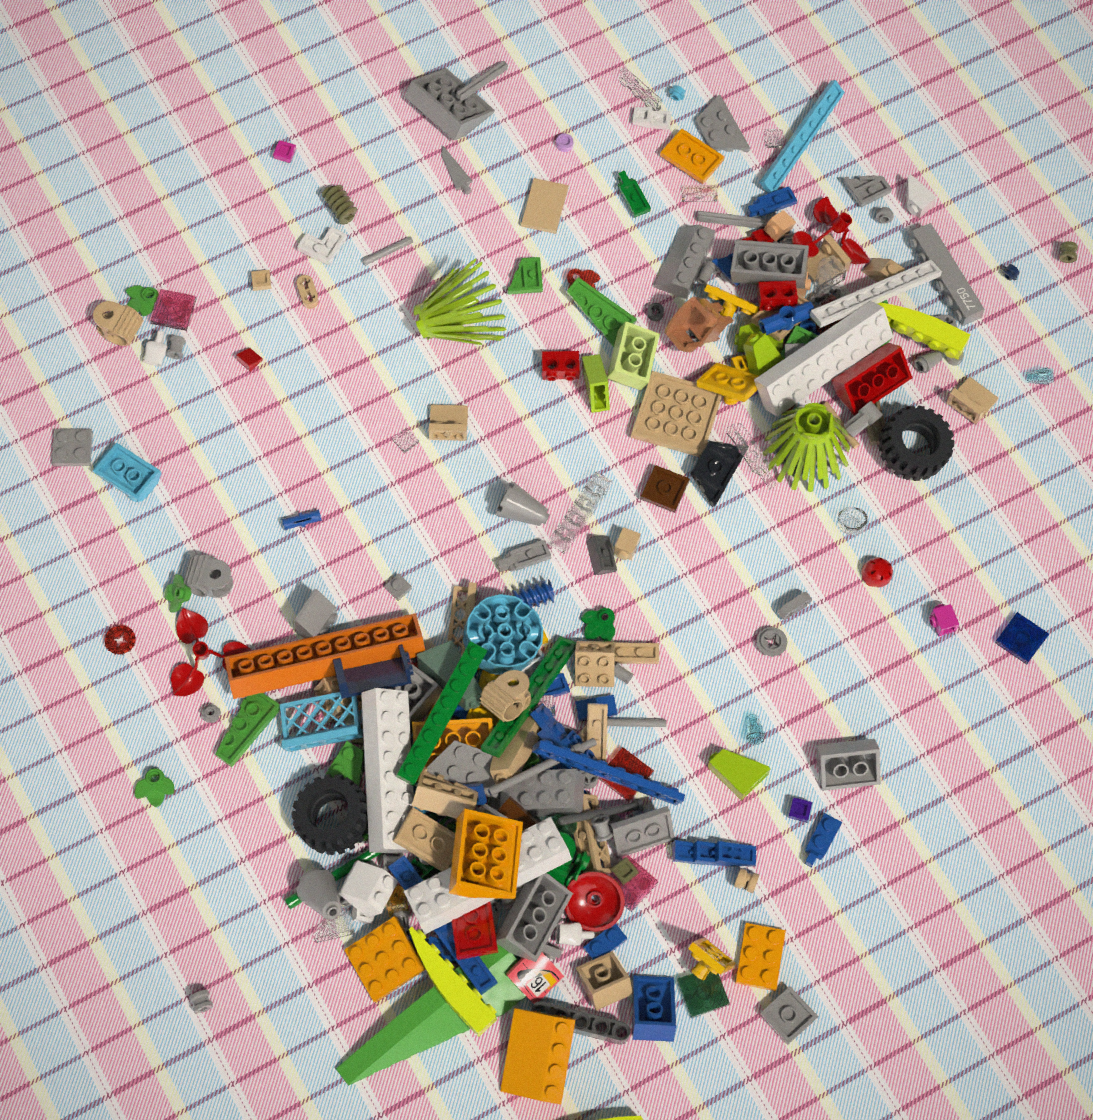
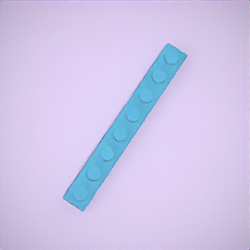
M836 80L829 82L759 182L768 194L777 191L845 92Z

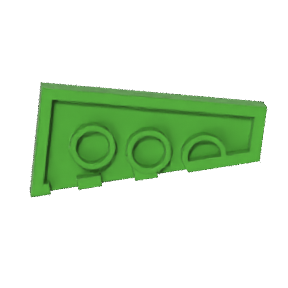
M264 693L250 695L243 699L239 713L234 717L229 732H226L215 754L218 759L231 768L280 711V704Z

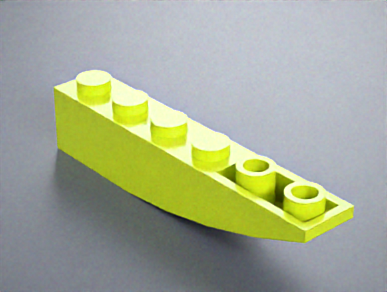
M877 303L884 307L890 327L898 333L905 334L916 342H922L931 349L944 353L949 358L959 360L971 334L916 310L887 303Z
M411 927L409 931L416 951L438 992L452 1010L480 1037L497 1021L496 1010L489 1003L487 1005L481 1000L483 998L482 995L475 988L471 990L467 986L468 980L461 973L457 975L452 970L455 968L447 958L443 960L439 956L441 953L433 943L429 945L425 941L427 937L420 929L415 930Z

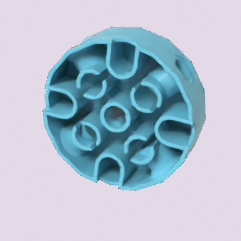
M499 594L485 598L474 607L464 626L463 643L465 649L471 641L488 650L479 668L490 674L502 675L510 670L522 671L532 663L543 643V626L538 613L524 603L522 599L516 596Z

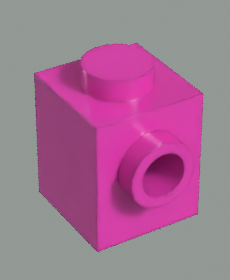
M939 604L934 607L929 621L932 628L935 627L938 637L957 631L959 621L952 605Z

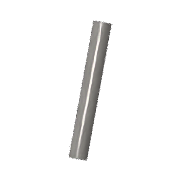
M411 236L362 259V262L366 266L412 244L413 239Z
M607 718V726L666 727V720Z

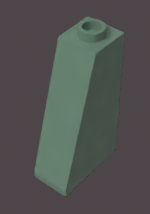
M451 640L417 654V666L444 690L462 656ZM474 677L459 702V705L465 711L481 705L480 698L483 691Z

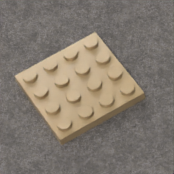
M652 371L631 438L699 457L708 443L722 395L699 388L697 383Z

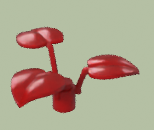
M825 197L815 204L813 215L818 222L826 223L827 226L832 227L814 241L804 231H798L792 237V244L809 246L808 258H812L819 253V248L815 244L832 230L835 233H843L841 248L851 259V264L870 262L866 253L854 240L850 238L845 239L849 232L848 227L852 223V218L845 212L838 215L829 197Z
M183 608L177 619V635L185 644H191L196 641L192 649L196 657L194 659V668L190 664L184 663L178 665L173 670L171 675L173 695L178 697L189 696L196 693L203 686L204 674L197 670L199 660L207 659L210 654L223 658L222 665L227 671L224 657L249 652L252 649L240 642H229L223 648L224 654L210 650L205 642L198 639L203 638L208 632L207 620L202 615Z

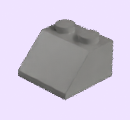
M314 589L294 619L296 632L303 638L327 634L330 624L333 625L338 618L336 606L317 589Z

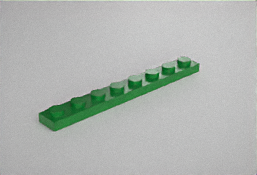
M561 636L557 639L529 678L530 705L512 721L503 722L499 720L481 745L482 752L497 758L502 755L576 649L575 641Z
M471 641L469 642L397 773V778L412 786L415 785L488 650Z

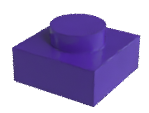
M793 797L788 818L808 823L813 802Z

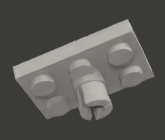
M668 806L644 814L636 810L632 812L633 816L629 814L628 819L610 824L618 858L675 840Z

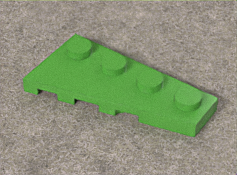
M579 277L567 290V294L613 347L618 329L625 322L632 324L637 322V318Z

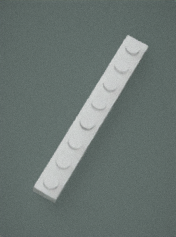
M929 260L813 309L810 312V316L821 328L847 317L869 301L877 304L941 276L942 271L932 260Z

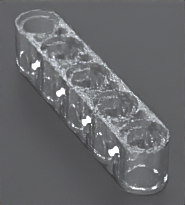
M597 471L592 475L552 533L548 541L549 546L563 554L568 551L609 491L613 480Z

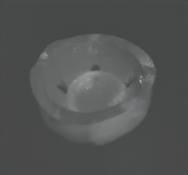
M847 507L839 512L838 525L843 533L854 536L865 530L868 516L862 509Z

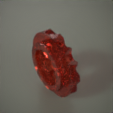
M115 626L106 633L104 639L105 646L114 655H124L127 652H131L136 642L135 633L127 626ZM123 636L125 643H121L118 646L116 639H120Z

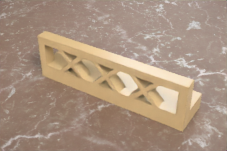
M469 582L468 587L454 586L448 641H451L452 638L455 640L453 643L461 647V656L465 651L463 635L457 639L453 634V630L460 626L464 632L466 621L476 605L477 583ZM458 592L468 593L467 600L463 603L457 598ZM462 608L466 613L465 617L459 621L455 613Z
M584 794L582 813L600 809L597 795ZM588 800L591 801L592 809L589 807ZM592 819L572 823L577 853L586 851L591 856L584 871L581 870V873L588 871L612 873L610 871L612 865L607 841L599 842L600 848L598 847L595 840V828L591 825ZM600 859L604 862L605 868L601 867Z

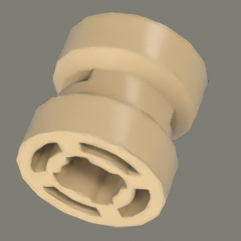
M740 868L734 887L739 889L745 888L747 892L753 894L759 874H751L747 870Z

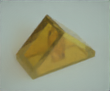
M401 885L395 886L387 902L389 918L392 917L393 913L408 911L407 898Z

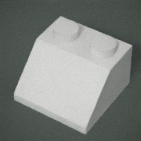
M355 861L338 894L368 918L382 913L398 881L382 868L361 861Z

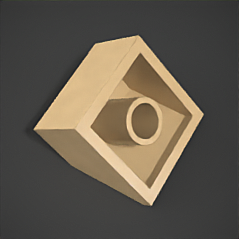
M613 951L576 967L587 997L596 1011L633 994L630 977Z

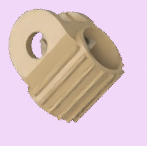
M113 301L100 303L93 312L98 333L111 343L119 346H129L144 321L143 317L130 306H122Z
M510 670L503 673L496 680L490 681L485 686L481 694L480 703L503 722L514 720L531 703V694L528 691V676L518 670ZM512 680L519 682L518 685H508V683Z

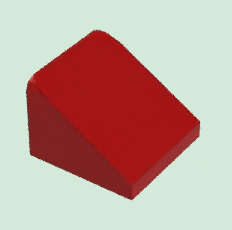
M251 348L236 355L237 361L250 372L263 361V358Z

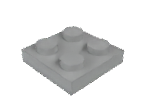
M54 429L53 467L91 466L92 429Z
M791 986L760 1013V1016L787 1045L819 1017Z

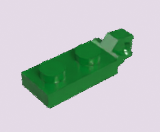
M625 170L619 172V191L634 218L650 212L651 207L637 181L633 178L629 179Z

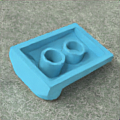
M118 443L111 449L106 450L93 466V472L128 495L134 502H141L146 499L156 487L162 475L159 469Z

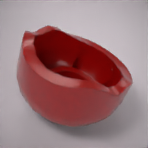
M881 557L869 559L861 569L863 581L871 587L880 588L886 586L892 580V565Z

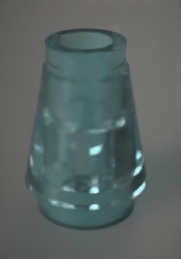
M1045 367L1026 372L1027 383L1043 385L1054 383L1053 368Z
M757 714L748 715L746 739L749 744H761L764 742L766 735Z

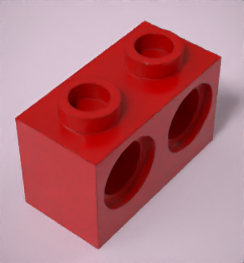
M796 280L759 282L757 294L760 311L780 310L784 306L794 307L797 305Z
M542 351V380L556 381L565 379L573 381L579 379V351ZM572 365L573 368H567L566 366Z

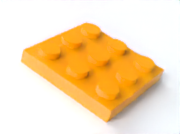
M395 916L344 949L375 1003L425 971L417 951Z

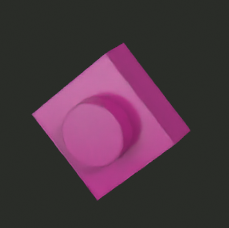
M279 140L273 154L274 159L291 163L297 149L296 145Z

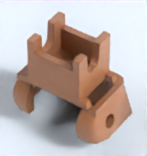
M693 296L675 313L666 326L664 333L679 350L692 353L698 346L701 347L705 343L718 341L720 333L734 320L730 316L724 317L719 314L724 309L719 302L710 303L706 298ZM691 329L700 341L694 342L686 331Z

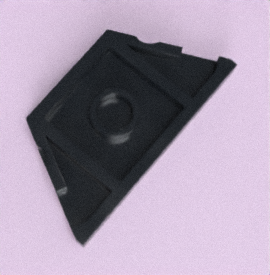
M709 441L706 444L690 474L712 507H715L749 447L732 446L729 443L720 444L714 441Z

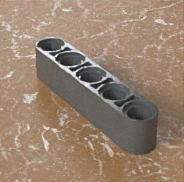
M542 1001L536 1002L532 1007V1011L544 1009L547 1014H564L569 1018L585 1020L587 1024L584 1027H578L575 1024V1034L618 1045L627 1043L630 1038V1027L621 1021ZM598 1024H603L606 1026V1031L600 1033L595 1027ZM618 1029H623L627 1035L619 1038L615 1032Z

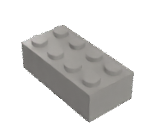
M577 769L544 770L501 791L499 808L511 796L527 812L538 817L582 813L585 776Z

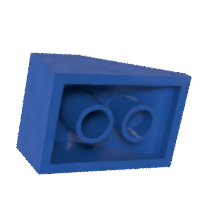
M633 975L632 1040L674 1042L676 1031L674 977Z

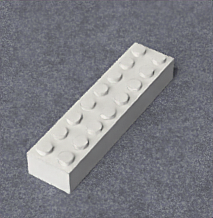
M869 301L754 379L764 408L778 417L893 338L884 307Z
M374 688L361 693L369 852L407 853L409 852L408 850L393 842L409 811L414 807L412 806L414 798L413 786L396 777L411 750L408 691Z
M551 817L522 831L517 887L572 860L569 850ZM451 867L404 891L424 934L496 898H468L450 894Z

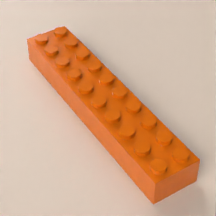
M416 613L224 658L233 699L336 676L333 659L341 658L344 670L399 658V645L401 644L403 645L404 652L408 651L410 658H416L417 654L425 651V646Z

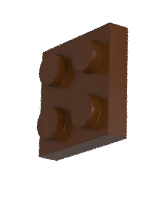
M655 465L640 499L676 513L690 478Z

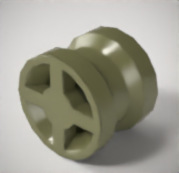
M1071 241L1061 243L1059 260L1064 263L1077 261L1078 255L1076 252L1078 251V245Z

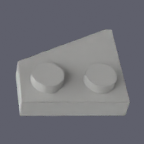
M860 176L859 179L843 178L844 185L860 207L882 198L892 191V188L883 176Z

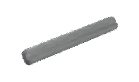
M505 61L499 62L458 90L456 98L459 101H463L507 71L508 64Z
M699 211L697 217L699 222L758 229L765 228L769 222L765 218Z

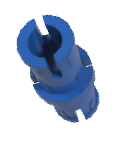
M319 509L304 514L300 512L297 516L282 519L285 531L299 526L303 528L307 524L322 521Z

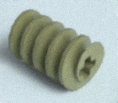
M342 185L330 186L322 192V197L325 198L326 203L332 209L339 223L346 225L354 219L358 209L353 207L354 203L350 201L351 198L349 196H346L347 192L343 190Z

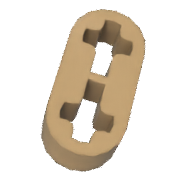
M301 275L297 279V288L304 307L313 309L319 303L313 279L309 275ZM303 282L308 284V289H305ZM310 294L313 299L312 302H309L307 295Z

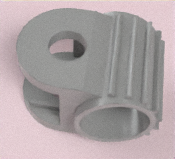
M209 555L190 557L183 581L184 584L191 588L192 594L200 597L222 598L231 592L233 578L227 563Z

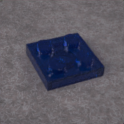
M1017 612L997 638L995 644L1028 665L1049 636V633Z

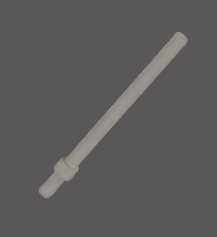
M592 738L581 744L577 743L571 746V752L584 754L585 750L597 745L596 740ZM548 759L488 788L490 796H493L560 762Z

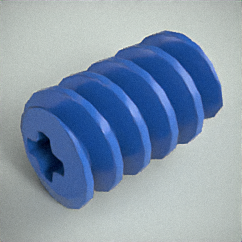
M549 579L548 585L544 580L541 581V587L537 583L533 584V589L527 585L526 592L522 587L519 588V594L512 590L513 596L522 599L531 609L533 603L539 608L540 601L547 605V599L554 603L555 595Z

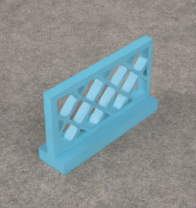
M340 692L280 704L284 739L282 741V748L288 752L363 738L364 734L360 726L357 696H352V702L348 708L341 704L343 699ZM331 699L335 704L328 712L322 708V705L326 700ZM313 703L316 705V708L309 716L303 710L307 704ZM338 705L345 709L340 719L332 715ZM294 707L298 710L292 719L287 717L286 708ZM320 709L327 713L321 723L313 719ZM301 713L308 717L302 727L295 723ZM351 713L354 716L355 724L345 725L343 720ZM331 716L338 722L332 729H327L324 725ZM311 721H314L319 726L314 732H307L305 729ZM294 724L300 730L295 736L289 737L288 730Z

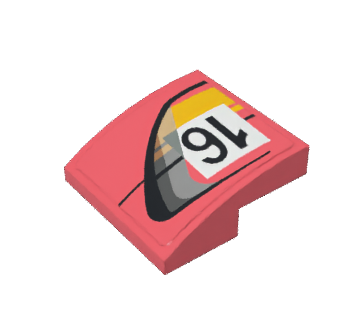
M542 952L537 962L522 957L506 973L507 977L533 1004L539 1002L564 977Z

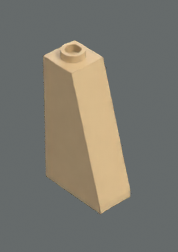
M528 716L499 758L492 757L490 773L496 785L522 771L532 753L534 744L538 742L540 737L537 733L541 730V727L532 716Z

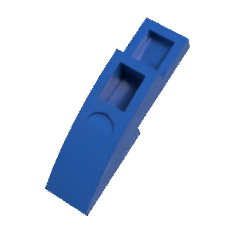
M543 703L530 714L541 727L537 735L542 740H549L555 746H563L570 749L571 746L577 743H583L582 738L574 730L567 734L563 725L558 723L550 709ZM587 749L584 751V754L588 755L590 759L597 760L591 750Z

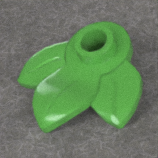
M137 285L125 290L132 298L128 302V306L137 312L140 311L143 317L153 312L154 304L159 300V293L156 289Z
M179 574L174 575L173 584L167 585L164 591L165 599L170 601L169 611L171 613L179 611L182 603L189 601L191 597V588L184 584L183 577Z
M153 768L145 774V779L137 783L135 798L147 797L150 804L157 808L163 803L165 794H174L175 787L172 780L166 778L160 769ZM158 776V780L153 782L152 778Z

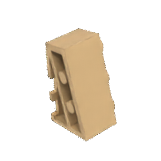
M424 767L416 785L412 806L419 810H428L440 816H449L456 820L464 809H475L478 798L477 791L458 782L452 784L445 781V776L441 774L435 776L427 772L428 768Z

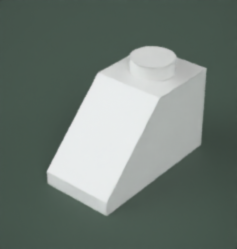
M910 174L905 185L906 208L912 215L921 218L934 206L936 196Z

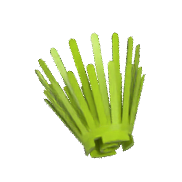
M475 258L461 270L458 268L454 272L455 268H453L422 303L414 306V316L419 314V320L415 322L423 338H427V340L437 338L474 345H482V343L471 340L501 341L500 339L505 338L503 335L461 333L507 330L505 327H487L485 325L463 326L505 318L504 314L483 317L482 313L475 312L502 303L501 299L472 306L479 302L475 297L495 289L496 284H491L452 302L473 288L472 285L488 276L489 271L483 272L444 296L481 267L483 262H479L470 269L469 267L477 260Z
M808 403L805 406L795 407V410L783 412L781 415L789 416L774 421L772 428L781 427L770 433L764 440L768 441L786 430L764 450L763 456L773 453L789 438L769 463L767 470L770 471L775 464L780 466L790 452L777 481L781 483L786 472L791 476L798 462L791 486L792 490L797 489L804 466L802 479L807 480L809 474L808 492H813L816 456L818 479H823L825 489L829 487L826 451L831 471L840 480L841 473L832 442L845 467H848V461L837 440L838 438L845 450L849 452L850 445L843 435L844 433L848 436V432L839 424L841 421L827 411V407L819 403Z

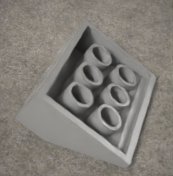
M447 68L411 81L405 96L412 105L418 108L454 141L468 135L495 112L475 92L463 101H459L456 98V92L466 86V84Z

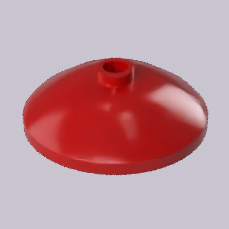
M588 871L581 873L577 881L573 879L569 883L567 889L573 895L565 911L573 923H580L582 929L594 932L606 930L617 923L624 910L625 897L620 884L612 876L599 871ZM597 895L599 900H593L592 896Z

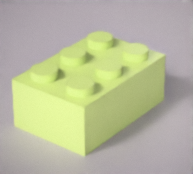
M625 322L618 329L607 379L642 390L649 383L660 334Z

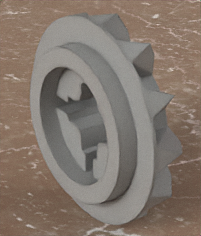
M768 627L758 634L756 643L758 650L764 656L768 655L773 658L774 656H780L786 650L788 641L782 630ZM774 637H776V645H772L770 648H768L769 642L766 640L771 641L772 639H774Z

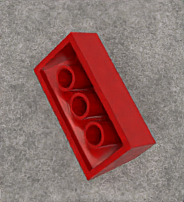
M888 342L831 379L837 396L850 412L856 415L870 401L873 404L911 380L912 375L902 347Z

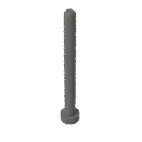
M637 798L628 804L560 817L558 824L565 825L590 820L598 815L609 816L636 810L642 812L644 805L642 800Z

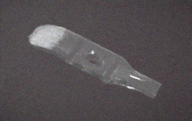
M733 423L728 426L726 434L734 442L752 472L760 476L769 490L776 486L777 483L768 470V461L747 429L741 423ZM750 453L754 455V459H751L749 457Z

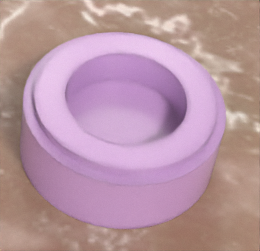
M563 133L556 138V147L559 151L568 152L573 148L574 140L571 135Z

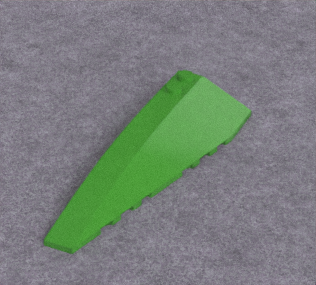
M497 944L498 953L479 957L498 982L482 994L483 998L481 1000L485 1005L489 1003L496 1010V1017L507 1013L526 996L506 975L518 962L512 953H509ZM460 966L454 970L457 975L461 973L468 980L467 986L471 990L475 988ZM434 986L336 1068V1071L347 1085L350 1086L382 1069L391 1067L395 1063L404 1061L419 1052L421 1053L439 1045L458 1034H463L469 1031L470 1028L452 1010Z

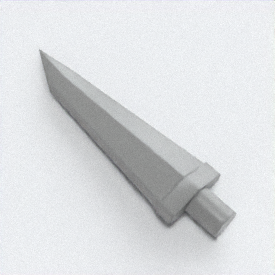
M442 145V158L457 191L463 189L466 195L472 192L469 184L472 183L471 178Z

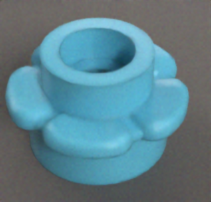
M674 85L669 89L670 97L673 100L679 101L685 98L686 91L682 87Z

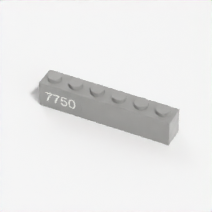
M929 223L912 230L909 243L918 253L920 262L924 263L932 260L942 271L941 276L934 279L937 290L942 292L945 297L947 306L952 308L955 319L960 321L962 326L981 319L985 310L933 225Z

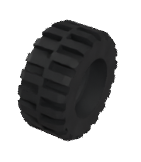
M913 405L908 406L906 409L902 408L897 413H894L882 428L878 439L880 442L878 448L880 452L882 451L880 456L882 461L887 462V468H892L897 476L903 475V479L906 480L913 478V481L929 479L931 476L936 475L952 456L953 447L955 446V441L952 440L954 436L953 431L949 430L950 425L947 421H943L941 414L937 415L934 413L935 410L931 408L926 410L924 406L920 405L917 408ZM915 431L921 434L930 446V455L919 456L912 453L903 442L902 432Z
M326 774L323 779L320 777L314 778L313 783L310 784L308 782L304 785L305 789L303 792L301 790L298 792L297 796L299 799L293 803L292 807L295 809V811H292L294 829L302 840L318 853L323 854L326 852L327 855H334L337 851L340 855L345 853L347 848L350 850L354 849V844L357 842L361 843L364 840L363 834H368L367 796L348 777L344 778L338 774L333 777L331 774ZM333 800H344L348 803L347 815L340 825L327 830L317 827V815L325 804Z

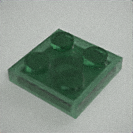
M710 971L705 980H701L693 973L677 978L678 986L691 1019L730 1005L718 973L715 975Z

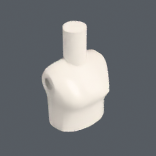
M163 331L157 332L155 341L147 342L143 359L144 363L157 367L162 366L168 349L167 345L162 343L165 334Z
M557 923L556 944L580 946L582 939H594V931H582L580 923Z

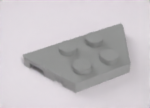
M718 95L696 118L695 124L706 144L716 151L733 152V149L749 152L750 146L721 95Z
M454 741L427 767V772L435 776L441 774L445 776L444 780L453 783L458 782L462 785L482 783L487 795H490L488 788L496 785L490 773L493 756L482 752L481 749L458 741Z

